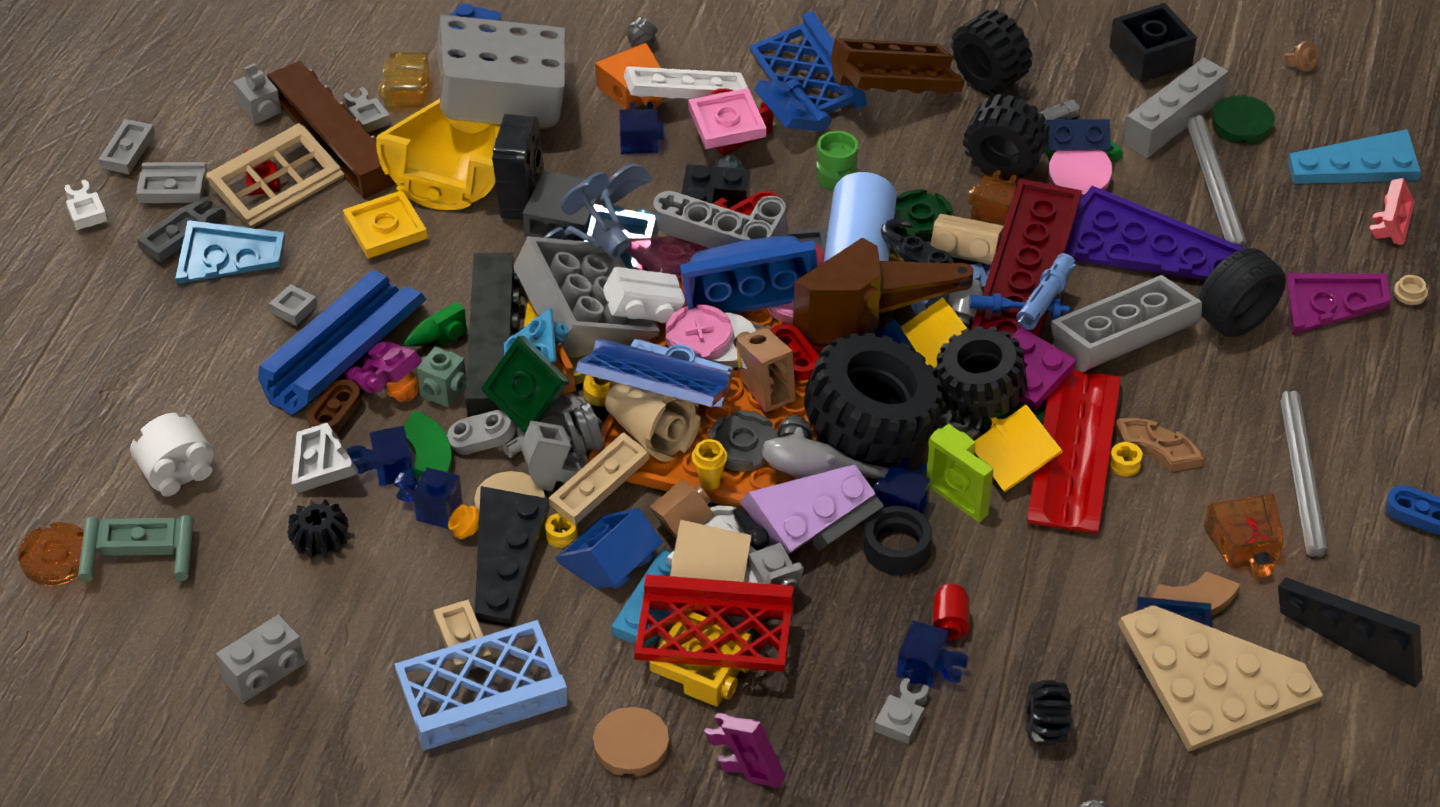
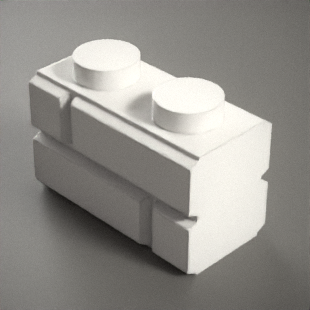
M614 267L603 289L606 301L609 302L608 306L611 315L628 317L629 319L667 323L670 316L682 308L685 301L682 290L679 288L678 279L674 274Z

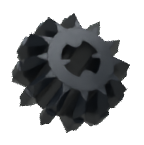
M326 498L320 504H315L311 499L309 506L297 505L296 513L289 515L288 538L298 554L307 553L310 559L317 554H321L326 559L329 551L339 553L341 544L347 543L348 518L345 516V513H342L339 504L330 505Z
M1041 680L1040 682H1031L1028 692L1026 693V705L1024 706V719L1026 721L1025 730L1031 742L1052 745L1064 743L1067 740L1068 733L1071 731L1072 705L1070 701L1071 694L1066 683L1056 682V680Z

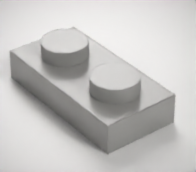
M125 119L98 159L100 168L130 174L155 135L154 125Z

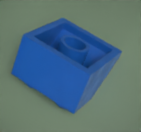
M634 508L602 515L557 555L555 559L560 565L596 589L606 587L616 589L624 585L631 578L629 573L636 566L641 567L653 559L655 556L653 551L663 541L641 509Z

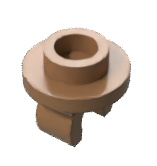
M1302 41L1299 45L1293 47L1295 53L1284 54L1287 66H1297L1300 71L1306 72L1311 71L1315 67L1319 58L1318 50L1311 41Z

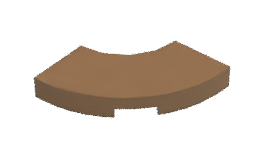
M1139 418L1115 419L1114 428L1120 442H1130L1137 445L1143 454L1150 455L1163 463L1168 472L1203 466L1204 458L1201 452L1182 433L1178 431L1174 433L1158 426V422Z
M1206 571L1199 580L1187 586L1171 587L1159 584L1147 607L1154 605L1188 619H1197L1207 615L1212 617L1232 603L1239 592L1240 584Z

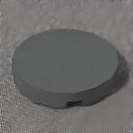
M748 411L734 412V416L726 418L725 415L719 418L710 428L708 439L720 442L725 448L727 460L724 467L742 472L757 470L767 465L768 463L761 452L765 441L778 438L777 430L775 431L773 423L768 418Z

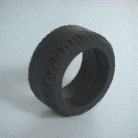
M1248 248L1233 253L1223 260L1204 282L1198 299L1202 301L1201 316L1218 332L1227 337L1248 333L1262 323L1279 303L1286 285L1284 271L1259 249Z

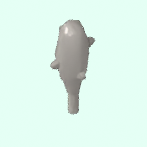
M797 427L792 435L765 441L761 450L765 461L771 467L798 479L854 464L866 478L891 482L894 476L892 468L863 463L841 453L828 444L805 438L801 427Z

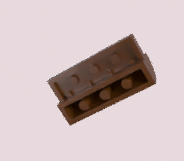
M835 38L832 49V70L839 85L854 86L861 91H870L871 88L887 92L908 90L920 94L923 91H934L938 94L947 95L949 92H962L965 83L950 68L953 56L940 44Z

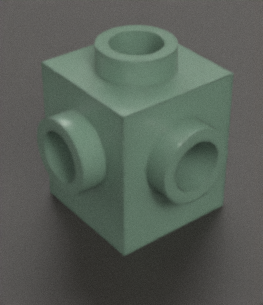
M435 346L427 357L421 359L422 362L416 368L420 396L449 408L466 388L467 374L464 358L456 353L448 352Z

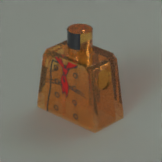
M1274 494L1208 504L1204 530L1228 566L1232 568L1251 566L1254 575L1257 577L1270 575L1275 570L1273 562L1280 558L1284 541Z

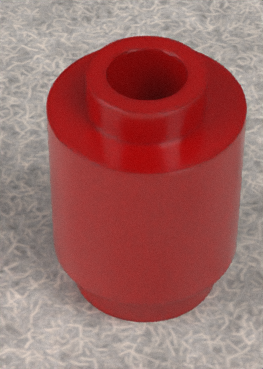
M957 584L942 585L933 597L932 629L936 635L945 640H957L965 636L970 629V598L966 594V590Z

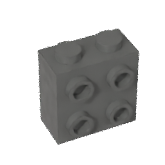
M543 171L523 211L525 237L543 238L558 227H562L565 230L569 226H573L586 233L591 213L585 205L572 215L565 214L561 209V201L565 194L585 179ZM602 193L590 201L593 207L594 204L604 206L600 201ZM575 236L573 241L584 242V239Z

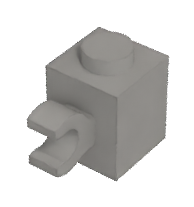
M255 63L244 67L245 76L233 81L237 105L254 125L281 114L276 87L261 70L257 71Z

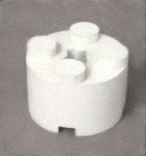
M168 413L153 419L140 430L143 435L138 442L133 439L130 446L132 457L152 488L160 491L165 497L176 494L180 490L181 485L192 480L202 481L212 473L210 465L214 456L213 449L193 418L185 414L186 417H179L177 413Z

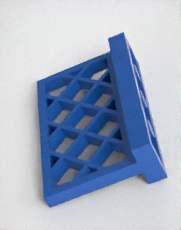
M813 11L802 15V24L749 46L750 53L769 81L779 80L787 83L791 79H797L803 86L805 94L809 88L822 89L819 97L807 95L820 111H825L828 114L851 103L855 109L867 105L865 91L858 90L854 86H843L837 83L832 70L834 41ZM801 35L804 38L801 45L789 43L790 40ZM768 49L777 50L774 57L762 55L761 52ZM784 51L797 53L794 60L781 58ZM804 54L816 56L814 63L801 61ZM777 66L789 68L786 75L777 74L774 71ZM797 69L809 71L806 78L796 77L794 74ZM816 73L829 74L826 81L814 80ZM829 91L842 93V96L835 99L826 98Z
M600 338L595 341L593 352L579 360L576 367V372L709 407L717 406L720 408L724 406L732 373Z

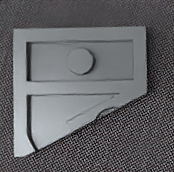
M328 423L297 432L291 485L298 493L358 474L357 467Z

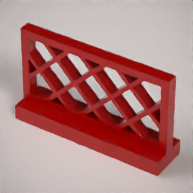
M645 574L644 597L634 649V660L785 672L790 625L793 617V586ZM650 610L669 611L671 615L657 622L650 615ZM691 612L706 614L708 618L694 625L686 616ZM727 616H738L746 620L732 628L723 619ZM764 619L783 620L782 624L771 631L761 623ZM679 621L687 631L673 638L665 629ZM717 624L725 633L711 642L702 632ZM754 627L762 637L748 644L740 634ZM657 634L667 643L659 649L644 648L645 641ZM694 637L704 645V647L696 652L686 651L681 646ZM733 640L742 650L734 655L724 654L718 648ZM770 643L779 653L778 658L761 657L756 651Z

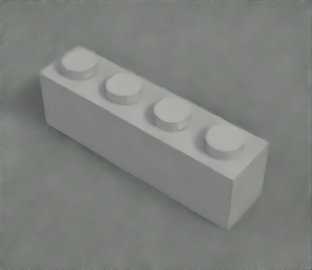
M1203 57L1127 115L1123 144L1149 158L1187 128L1190 116H1203L1220 100L1224 99L1228 71Z

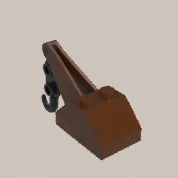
M891 219L882 225L881 235L888 244L895 248L898 255L905 262L879 261L878 246L863 237L795 281L793 325L801 331L810 344H830V342L840 337L844 339L849 334L857 333L859 336H862L864 333H873L878 327V314L945 294L970 289L973 283L974 269L966 263H953L952 257L947 252L931 246L918 236L903 237L892 231L895 227L912 228L913 223L906 219Z

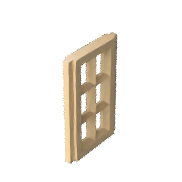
M300 123L206 173V179L212 188L244 225L249 228H255L344 178L341 167ZM301 142L310 153L289 164L280 153ZM275 157L283 168L262 179L253 168ZM315 157L324 169L303 180L294 169ZM247 171L256 183L235 194L226 182ZM288 172L298 184L276 195L267 183ZM261 187L271 199L249 210L240 199Z

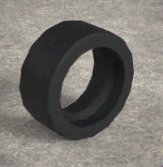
M907 506L881 508L872 514L865 524L864 554L869 563L885 573L904 575L915 572L924 566L930 557L932 527L925 516ZM901 530L915 536L919 543L910 549L892 550L881 545L876 539L884 532Z

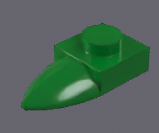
M456 301L431 315L409 334L404 341V346L418 347L435 342L441 347L459 338L467 332L465 308Z

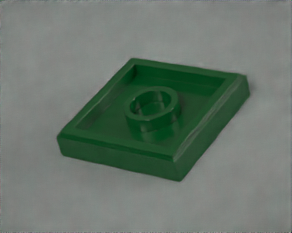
M517 336L481 387V390L526 434L530 421L541 422L570 380L525 336Z

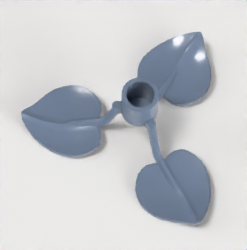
M639 164L626 165L610 179H608L604 172H596L590 175L582 183L576 185L565 194L561 201V209L565 214L572 215L585 205L598 222L593 228L594 238L573 226H569L565 230L562 227H558L543 238L573 240L575 236H578L593 244L597 250L602 247L611 258L618 257L628 249L631 240L623 232L624 227L619 223L612 204L621 200L639 186L652 183L651 176ZM601 193L600 201L607 207L612 221L608 218L603 219L590 202Z

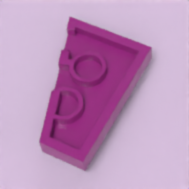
M1287 273L1285 286L1292 335L1387 309L1391 301L1387 274Z

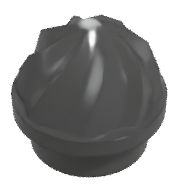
M638 17L635 22L630 23L627 38L633 47L644 43L650 46L656 40L655 34L658 30L648 20Z
M795 414L786 417L777 430L778 437H784L794 434L796 428L801 427L804 437L807 439H812L813 432L810 428V423L805 420L804 416L799 417Z

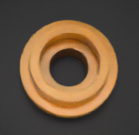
M462 504L454 510L450 516L448 528L453 531V535L456 538L464 539L467 536L470 537L478 530V508Z

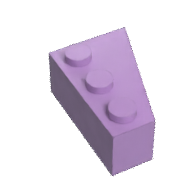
M854 464L748 492L740 503L753 522L768 532V543L770 546L782 543L786 553L790 555L876 493Z

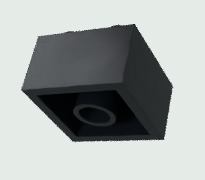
M1162 3L1113 19L1109 48L1141 83L1193 66L1197 37L1166 3Z

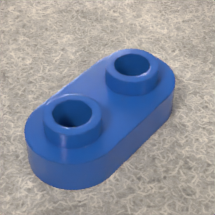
M1405 485L1396 486L1389 491L1385 509L1392 518L1427 532L1440 535V497Z

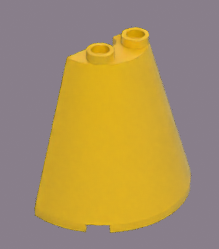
M440 99L379 134L376 138L378 159L385 175L389 174L397 184L396 189L398 191L403 190L406 197L415 203L437 210L463 209L469 207L473 202L484 198L495 184L492 156L500 125L449 119L443 114Z

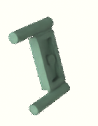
M183 515L179 519L125 518L99 520L96 517L86 518L78 580L84 583L92 581L95 556L98 550H100L101 556L174 555L175 549L174 578L179 581L187 580L189 577L193 517Z

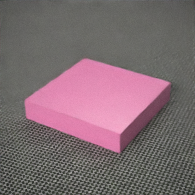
M749 88L688 100L690 114L705 149L766 137V126Z

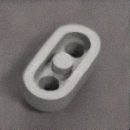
M494 410L458 420L448 430L447 437L455 452L467 455L508 443L516 433V424L502 410Z

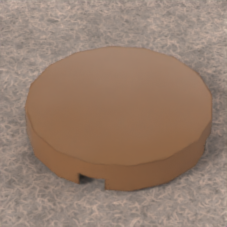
M638 707L619 708L605 715L596 726L593 735L595 757L603 768L615 775L624 776V773H634V777L646 775L656 770L667 757L669 747L668 728L660 716L648 709Z

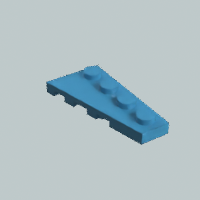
M1408 129L1289 153L1287 162L1293 184L1389 182L1404 178L1405 181H1418L1421 172Z

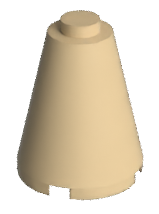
M621 383L614 385L606 395L605 407L608 413L651 456L660 461L675 459L672 455L676 454L679 450L685 452L695 440L700 427V416L696 414L695 406L699 407L698 403Z

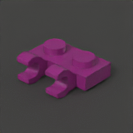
M723 713L716 714L714 718L719 728H706L704 733L710 744L716 746L727 745L732 753L728 757L723 755L717 757L722 770L725 772L744 773L749 782L779 788L786 776L761 722L753 719L732 717Z

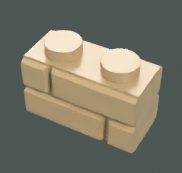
M940 214L934 222L931 246L947 252L949 256L992 265L1004 226Z

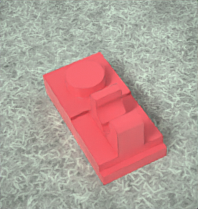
M1404 178L1391 180L1389 192L1385 195V211L1375 213L1372 217L1376 225L1370 226V230L1375 239L1391 237L1394 244L1401 245L1405 243L1415 201Z

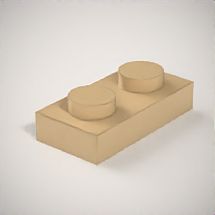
M469 600L433 610L435 622L446 648L483 637ZM489 648L482 649L478 658L492 663ZM458 658L451 659L456 674L461 673L467 662ZM473 665V667L471 668V670H472V669H475V668H478V667L475 666V665Z

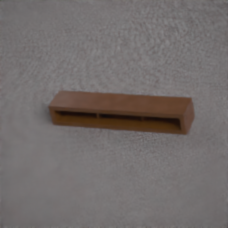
M299 60L267 74L270 82L278 90L281 109L295 124L300 123L309 131L341 167L344 178L363 199L396 184L389 174L385 175L377 155L376 137L370 136L364 130L360 120L354 119L349 114L343 102L339 103L333 97L330 88L327 85L323 86L319 82L312 69L308 70Z

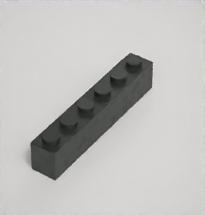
M473 253L465 395L467 418L494 410H501L481 390V387L504 356V343L513 333L519 332V315L514 313V309H520L519 289L514 288L515 286H520L521 281L513 267V253Z

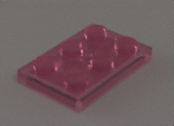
M674 236L630 239L631 244L625 252L636 259L638 264L645 266L652 272L681 276L680 265L689 263L690 258L694 254L709 248Z

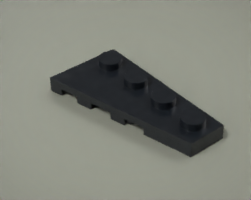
M481 486L475 617L477 620L512 626L550 509L549 498Z

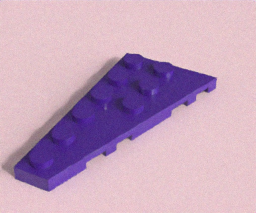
M1091 186L1080 202L1065 254L1072 256L1075 261L1206 281L1211 272L1223 260L1233 253L1246 248Z

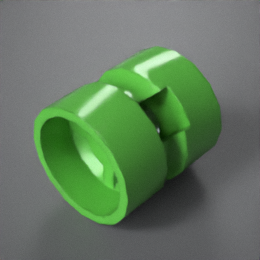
M830 131L818 139L816 179L823 188L834 191L839 180L849 174L857 173L858 141L853 135L844 131Z

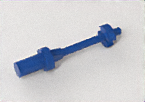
M993 293V296H969V308L991 310L994 314H999L1000 311L1010 310L1011 308L1022 309L1026 302H1013L1010 299L1001 297V294ZM1054 298L1046 311H1052L1051 318H1059L1061 312L1069 313L1070 306L1060 305L1061 299Z

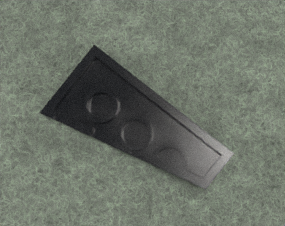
M1286 577L1278 585L1280 613L1414 688L1423 679L1420 625Z

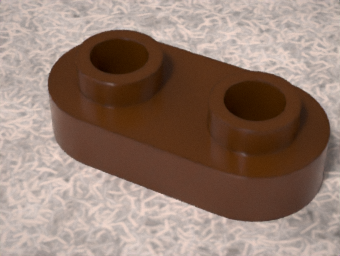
M346 379L331 383L308 412L309 428L328 423L336 434L340 432L361 403L359 386L355 382Z

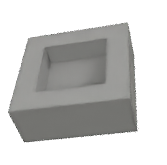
M290 284L269 303L270 312L297 326L317 307V300L315 296Z

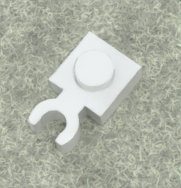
M82 180L83 188L78 191L72 190L69 184L65 185L68 199L66 205L76 230L107 221L105 210L97 192L91 193L89 183L86 180Z

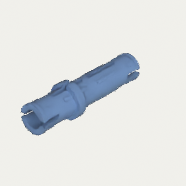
M1065 253L1058 255L1051 268L1042 273L1040 284L1016 316V319H1019L1017 323L1022 328L1028 330L1035 328L1054 297L1065 289L1067 278L1076 268V264H1073L1075 259Z

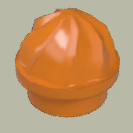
M409 372L397 383L390 381L386 384L387 394L398 402L413 400L419 391L418 377L414 372Z

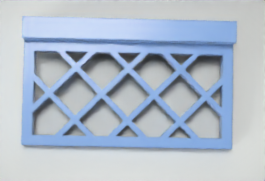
M538 620L394 664L397 677L417 729L422 751L567 706L566 683L562 674L559 675ZM531 634L534 635L537 643L531 653L514 647L518 638ZM494 647L503 652L496 664L478 658L482 649ZM509 654L526 661L520 674L502 667ZM458 658L467 663L460 675H456L442 669L445 662L449 659ZM535 664L547 669L550 678L537 682L527 678L526 675L531 666ZM473 665L491 672L484 685L466 679ZM422 669L431 674L422 687L408 681L406 673ZM497 675L514 682L511 690L503 693L490 689ZM437 676L455 683L447 697L430 690ZM461 686L478 693L474 702L463 704L453 699ZM413 692L418 694L416 699L413 695ZM425 697L442 704L438 713L421 717L419 707Z

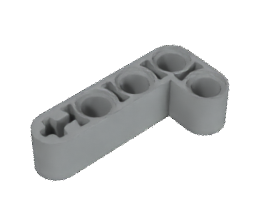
M674 191L659 193L653 202L657 228L661 232L708 248L750 239L784 236L787 230L785 202L777 196H766L760 199L750 216Z

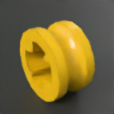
M1118 443L1112 448L1109 466L1119 476H1133L1141 468L1143 453L1133 443Z
M555 513L546 520V540L551 546L566 548L578 538L577 524H572L560 513ZM561 528H567L568 530L565 532V530L562 529V533L555 532L556 529H558V531H561Z

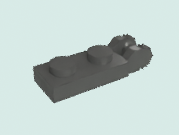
M206 196L202 197L189 206L185 205L137 238L138 246L142 251L161 263L182 248L188 220L221 224L225 219L226 211L219 205L212 208L213 202Z

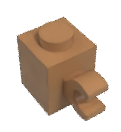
M683 480L672 486L661 498L656 499V502L650 506V509L666 531L675 538H677L680 520L705 524L714 516L707 505L711 500L706 492L699 485L692 487Z

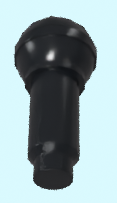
M741 507L735 508L733 510L735 521L744 534L752 535L750 545L756 551L765 548L769 542L768 532L764 528L755 525L748 513Z

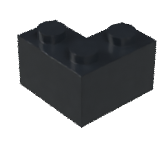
M687 164L681 194L711 204L724 198L727 200V208H730L750 197V169Z

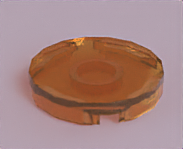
M56 522L50 523V527L43 530L39 527L31 531L22 540L18 550L20 567L26 577L38 584L51 586L67 583L77 578L84 530L72 523Z

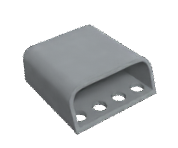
M440 15L437 45L440 105L443 114L447 118L458 121L501 125L504 114L538 117L539 129H549L558 123L565 85L564 27ZM452 26H458V27H461V28H464V29H454V28H451V27H452ZM487 29V30H492V31H494V32H484V31H481V30ZM512 33H522V34H524V35H523V36H518V35H514V34H512ZM542 36H551L554 37V39H548ZM450 55H460L463 58H455ZM481 58H491L495 61H485ZM513 61H521L526 64H516ZM545 64H551V65H554L555 67H554V68H553V67H547V66H544V65H545Z

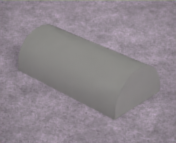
M1160 275L1052 320V334L1057 348L1077 359L1074 370L1084 372L1197 324L1202 314V301L1163 275Z

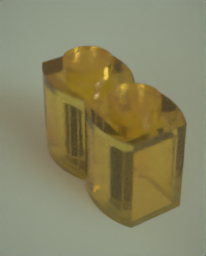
M390 52L388 61H383L384 80L379 81V97L385 99L386 107H423L429 79L427 52Z

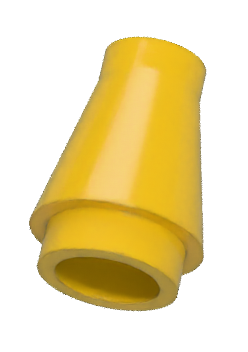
M713 439L702 440L692 452V461L699 477V484L705 490H715L720 486V478L727 460L725 448L720 442Z

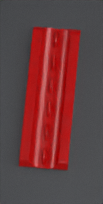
M1073 370L1048 397L1043 427L1063 452L1035 471L1027 517L1028 524L1098 534L1121 376Z

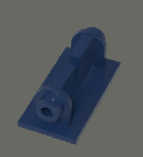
M1110 119L1046 120L1050 129L1048 132L1050 135L1049 140L1046 144L1047 151L1111 150Z

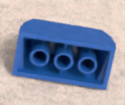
M773 236L724 244L694 254L690 258L689 263L680 265L685 307L688 306L689 309L697 308V305H709L720 309L724 313L735 314L792 303L794 300L795 281L817 267L814 241L801 242L794 236Z

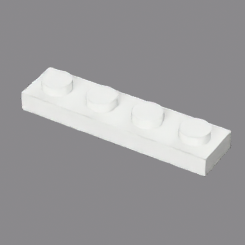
M627 66L624 73V79L631 96L694 99L709 96L714 90L720 88H728L734 91L748 88L742 74L739 72Z

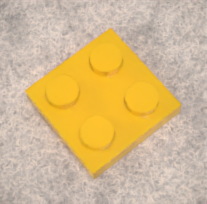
M403 190L343 209L344 220L367 259L428 239L427 229Z

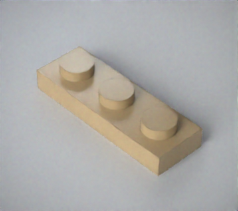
M623 432L549 497L550 506L572 524L576 525L650 459L649 453L644 447Z

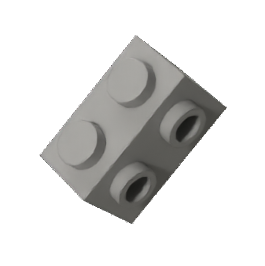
M279 614L216 653L222 681L242 703H245L305 664L299 635Z

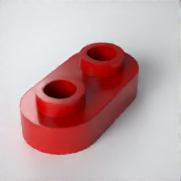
M791 324L775 325L770 331L793 351L794 380H809L819 358L818 354L797 327Z

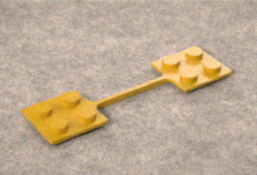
M942 297L891 333L889 337H892L894 342L899 344L903 342L909 345L910 350L914 353L919 352L925 357V363L927 365L931 364L936 370L937 355L941 353V346L944 343H949V338L954 334L957 336L961 335V331L967 329V327ZM1024 405L1005 419L990 418L992 426L989 431L975 440L976 455L993 468V478L1004 492H1007L1063 452L1027 405Z

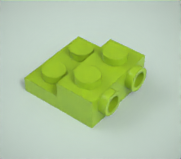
M947 424L944 428L935 430L929 438L926 486L980 523L989 515L993 468L985 460L974 456L975 441L966 433L960 432L952 425Z

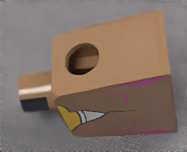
M762 328L752 333L741 332L738 334L733 342L734 347L737 349L738 372L740 378L764 412L767 413L796 401L793 351L768 328Z

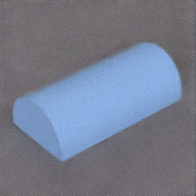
M857 172L839 180L833 192L823 263L862 237L878 246L879 261H889L891 245L882 238L881 227L886 221L894 219L897 191L887 179L874 173Z

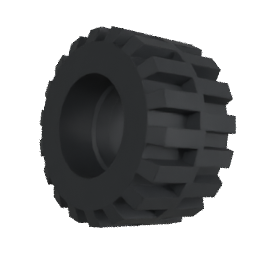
M992 9L982 12L959 27L953 33L951 49L954 52L952 53L953 60L956 61V67L962 73L963 78L967 82L969 81L973 88L979 89L981 93L995 95L1028 74L1029 68L1032 66L1030 43L1023 34L1022 28L1018 27L1013 18H1008L1006 13H999L997 10Z
M995 95L993 99L988 97L983 103H980L973 114L963 139V146L966 147L964 152L967 157L972 158L970 162L974 166H979L981 172L985 174L988 172L997 179L1003 177L1004 180H1012L1015 177L1018 180L1019 178L1022 179L1024 175H1030L1034 168L1037 167L1050 136L1048 134L1050 130L1049 124L1044 123L1046 118L1043 114L1037 112L1038 108L1036 106H1030L1026 103L1027 100L1022 98L1018 100L1012 95H1007L1006 98L1002 95Z
M982 326L975 327L976 330L972 331L968 329L962 330L959 336L954 334L949 338V343H944L941 346V353L937 355V371L943 388L944 402H948V406L952 411L959 409L961 416L973 415V419H981L982 416H988L989 419L996 417V414L999 412L1002 414L1009 412L1010 406L1016 407L1020 403L1019 397H1024L1026 392L1025 386H1027L1024 353L1022 347L1019 346V341L1016 338H1010V333L1006 331L998 332V329L994 327L983 329Z

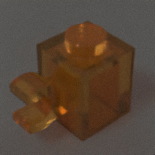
M996 170L992 177L984 175L980 184L972 187L969 195L968 204L972 205L971 218L1004 226L1017 186V176L1012 175L1008 181L1000 180V170Z

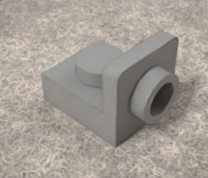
M782 543L748 554L747 563L758 583L793 586V590L797 587L804 568L800 562L792 564Z

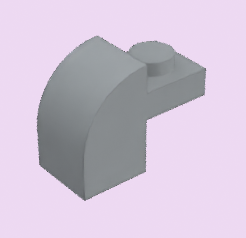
M530 421L522 442V453L532 480L537 486L550 492L553 491L556 481H561L565 484L587 462L586 455L577 457L574 452H569L571 444L563 426Z

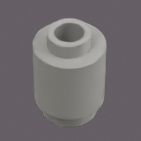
M974 278L970 289L949 293L947 302L967 328L973 325L977 309L969 308V296H983L984 293L981 289L982 283Z

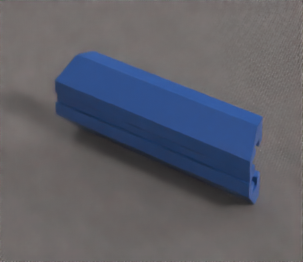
M371 270L259 365L258 380L269 403L277 408L284 409L290 415L299 411L427 300L421 292L408 286L399 290L395 285L389 283L390 279L387 276Z

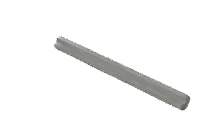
M1192 115L1188 119L1187 127L1224 238L1245 248L1246 239L1205 118L1202 115L1196 117Z
M1284 391L1280 402L1306 553L1310 557H1323L1326 554L1327 543L1301 397L1297 391Z

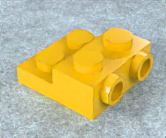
M691 612L686 616L694 625L707 618L695 612ZM677 621L669 634L676 638L687 631V629ZM714 624L702 633L712 642L725 632L717 624ZM746 632L740 634L748 644H751V634ZM695 637L681 645L686 651L696 652L704 647ZM733 640L718 648L724 654L734 655L742 650ZM663 641L662 644L660 645V647H662L663 645H665V644H667V643H666L665 641ZM650 661L651 672L683 684L684 694L718 707L723 698L730 700L734 695L738 683L736 679L740 671L745 673L749 671V669Z

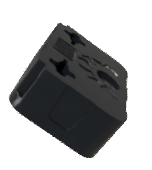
M504 114L494 143L492 156L500 217L523 220V211L543 171H545L538 117Z

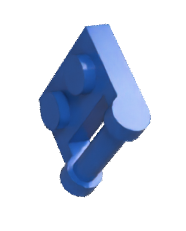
M791 79L787 83L779 80H774L773 82L759 80L754 89L786 128L823 131L832 122L831 117L825 111H820L804 93L803 86L797 79Z

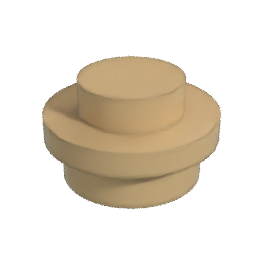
M1416 275L1403 276L1394 287V296L1400 302L1407 305L1421 304L1428 295L1425 281Z

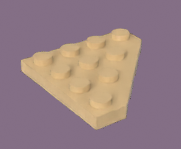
M1153 605L1125 615L1118 622L1123 635L1188 752L1315 704L1323 697L1305 663Z

